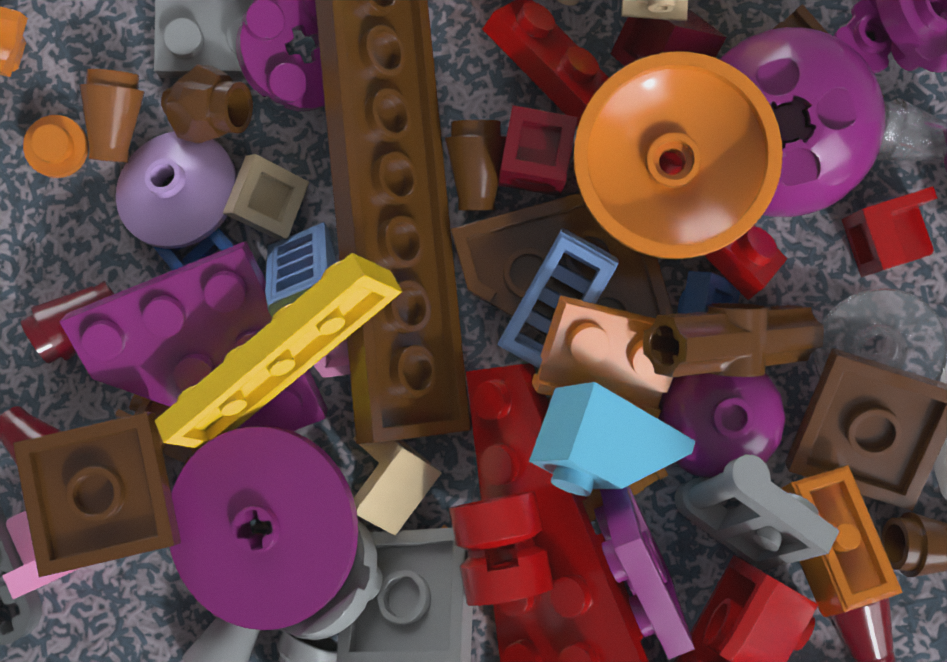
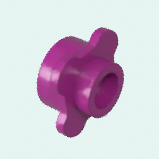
M861 0L852 7V18L849 23L839 28L834 36L850 45L864 58L874 73H879L889 65L888 55L891 52L892 40L882 24L879 12L872 6L869 0ZM866 32H871L874 35V41L867 37Z

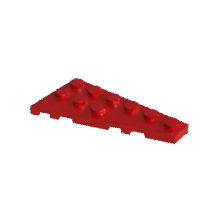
M530 363L466 371L481 500L523 492H536L543 529L534 537L536 545L547 549L554 588L545 593L515 601L493 604L500 662H649L641 644L644 635L632 612L629 594L624 582L618 583L615 580L602 549V543L606 540L602 533L596 535L582 502L588 499V496L576 495L556 487L551 483L552 473L529 462L549 407L546 395L537 393L532 385L534 374H536L533 365ZM515 544L488 549L491 563L517 558Z

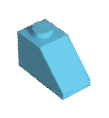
M591 382L555 388L529 462L552 473L551 483L556 487L576 495L590 496L592 489H623L692 454L695 440L598 383Z

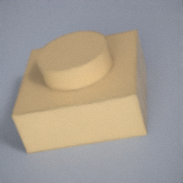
M257 154L247 155L242 163L223 214L275 239H288L309 181Z

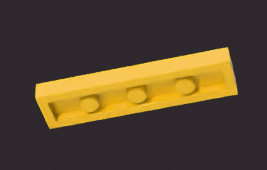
M354 253L328 267L316 284L296 301L279 309L273 315L269 324L245 344L231 350L225 356L222 364L197 385L184 390L178 396L177 402L155 420L163 443L200 449L215 437L237 429L403 292L392 272Z

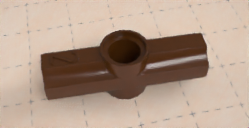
M713 303L707 305V312L657 315L654 324L649 329L644 330L643 354L649 358L655 374L668 377L699 375L703 373L732 377H756L764 375L765 368L769 365L808 361L810 355L816 349L823 347L824 325L814 317L811 307L791 304L767 307L745 303Z

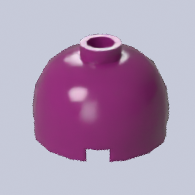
M711 373L673 377L668 393L663 392L658 405L661 410L658 417L659 420L695 440L692 454L675 462L691 475L708 479L723 473L725 466L730 461L744 455H755L767 463L781 443L785 424L782 398L766 373L756 377H732Z

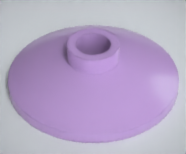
M174 131L159 135L137 149L121 171L116 187V205L119 216L125 227L135 237L153 247L177 249L198 243L211 235L227 218L223 211L237 178L235 166L228 153L214 139L197 144L178 138ZM174 175L169 185L161 187L168 177Z

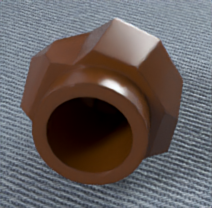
M197 64L173 86L166 89L161 97L163 112L166 114L177 137L197 144L221 137L227 133H242L247 129L252 118L253 100L247 85L242 82L233 81L228 74L213 66Z

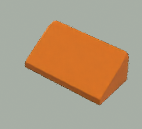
M849 465L791 482L781 488L787 493L799 495L810 501L818 509L820 517L840 530L829 554L800 561L823 617L845 613L903 593Z

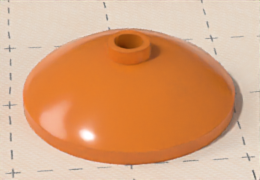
M665 52L650 55L625 66L613 74L596 91L581 117L574 144L573 158L574 172L580 195L588 211L603 230L624 246L637 252L659 258L684 259L703 256L731 244L753 227L761 218L775 194L782 169L783 152L780 129L775 114L763 93L746 75L730 64L704 54ZM665 153L676 154L682 161L681 172L675 175L665 173L659 165L660 156Z

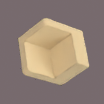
M402 439L359 444L379 464L354 497L357 515L396 536L442 472Z

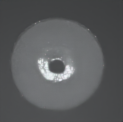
M878 288L854 294L835 306L821 323L824 325L823 347L813 352L814 365L819 378L831 349L835 348L939 381L947 363V333L936 312L920 298L897 289ZM873 336H883L885 338L884 347L879 352L874 354L864 352L865 342Z

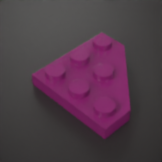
M244 241L71 311L61 319L60 324L92 379L171 407L177 402L178 396L184 390L197 385L222 364L225 356L231 350L245 344L269 324L272 316L267 308L265 295L266 280L247 241ZM309 369L237 429L252 426H274L296 431L326 419L328 407Z

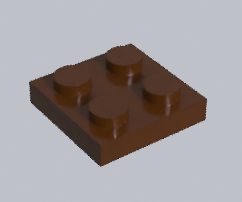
M832 348L785 460L788 471L805 477H811L849 465L861 495L913 511L947 438V384Z
M144 412L13 443L39 577L167 548L181 543L160 436L155 423V412Z

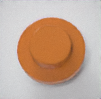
M48 115L38 119L29 127L23 141V151L29 165L40 174L51 178H63L74 174L84 164L89 150L88 139L81 126L62 115Z

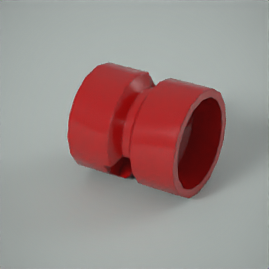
M535 491L495 497L448 508L455 546L467 550L468 558L459 566L467 605L482 606L510 602L539 595L554 588L547 549L536 545L534 537L543 529ZM515 544L517 558L491 563L488 549Z

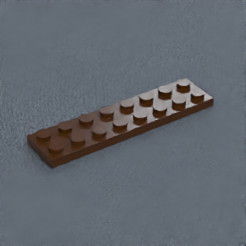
M315 0L339 261L344 260L351 253L390 270L403 291L347 337L356 443H378L470 431L428 0Z

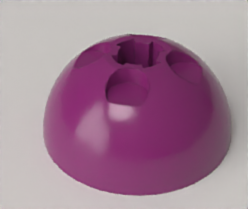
M785 27L753 35L732 47L719 59L741 71L760 89L775 114L782 142L799 138L794 142L784 143L779 182L769 206L763 213L764 216L796 217L820 211L844 198L863 180L875 162L881 148L886 118L884 98L879 82L868 63L856 50L841 39L822 31L801 27ZM773 103V104L775 105V107H777V106H779V105H781V104L791 103V105L781 106V107L777 108L776 110L774 109V107H773L771 104ZM806 107L808 109H806L804 112L807 116V125H811L812 127H805V117L802 113V110H804Z

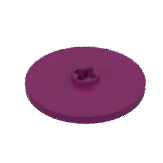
M274 426L239 428L208 441L196 451L180 472L171 495L181 543L171 546L170 552L183 583L195 599L207 610L224 621L239 627L255 630H275L297 624L309 618L335 597L346 581L354 562L358 543V518L354 498L343 473L332 458L317 444L296 432ZM257 518L261 521H270L272 533L263 536L261 533H252L250 521Z

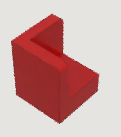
M934 186L863 208L841 219L861 277L932 255L934 249L919 207L938 199Z

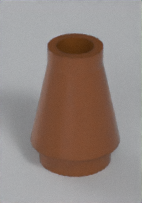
M87 69L86 84H79L89 141V159L128 163L129 147L145 93L138 90L139 75L108 69Z

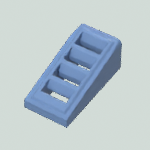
M325 222L289 236L288 239H282L268 245L265 295L268 312L272 317L279 309L296 301L321 279L328 267L336 263L330 231Z
M562 228L497 345L540 368L542 362L540 355L544 345L521 333L520 330L523 324L527 322L548 334L552 319L534 310L533 307L537 299L556 309L559 297L562 294L546 286L550 276L583 293L580 300L596 304L619 264L618 258ZM563 253L596 270L592 279L589 280L558 263Z

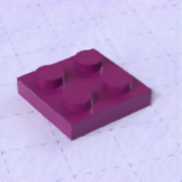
M629 485L623 489H600L603 505L595 508L594 512L606 540L602 543V549L615 580L618 583L626 580L633 596L629 597V603L644 637L656 633L668 659L694 650L695 648L670 570Z

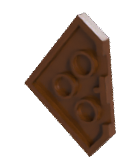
M580 193L451 229L468 292L510 316L514 315L562 228L618 258L619 264L596 304L656 318L657 315L674 314L658 258L637 252L611 237L592 217ZM563 253L558 262L589 280L592 279L596 272L593 268L566 253ZM550 276L546 284L547 287L566 297L580 300L583 293ZM537 299L533 307L534 310L551 319L553 318L555 308ZM527 322L524 323V324L528 325L529 327H531V328L537 330L538 332L544 334L545 336H547V334H546L545 332H543V331L537 329L536 327L530 325V324L527 323Z

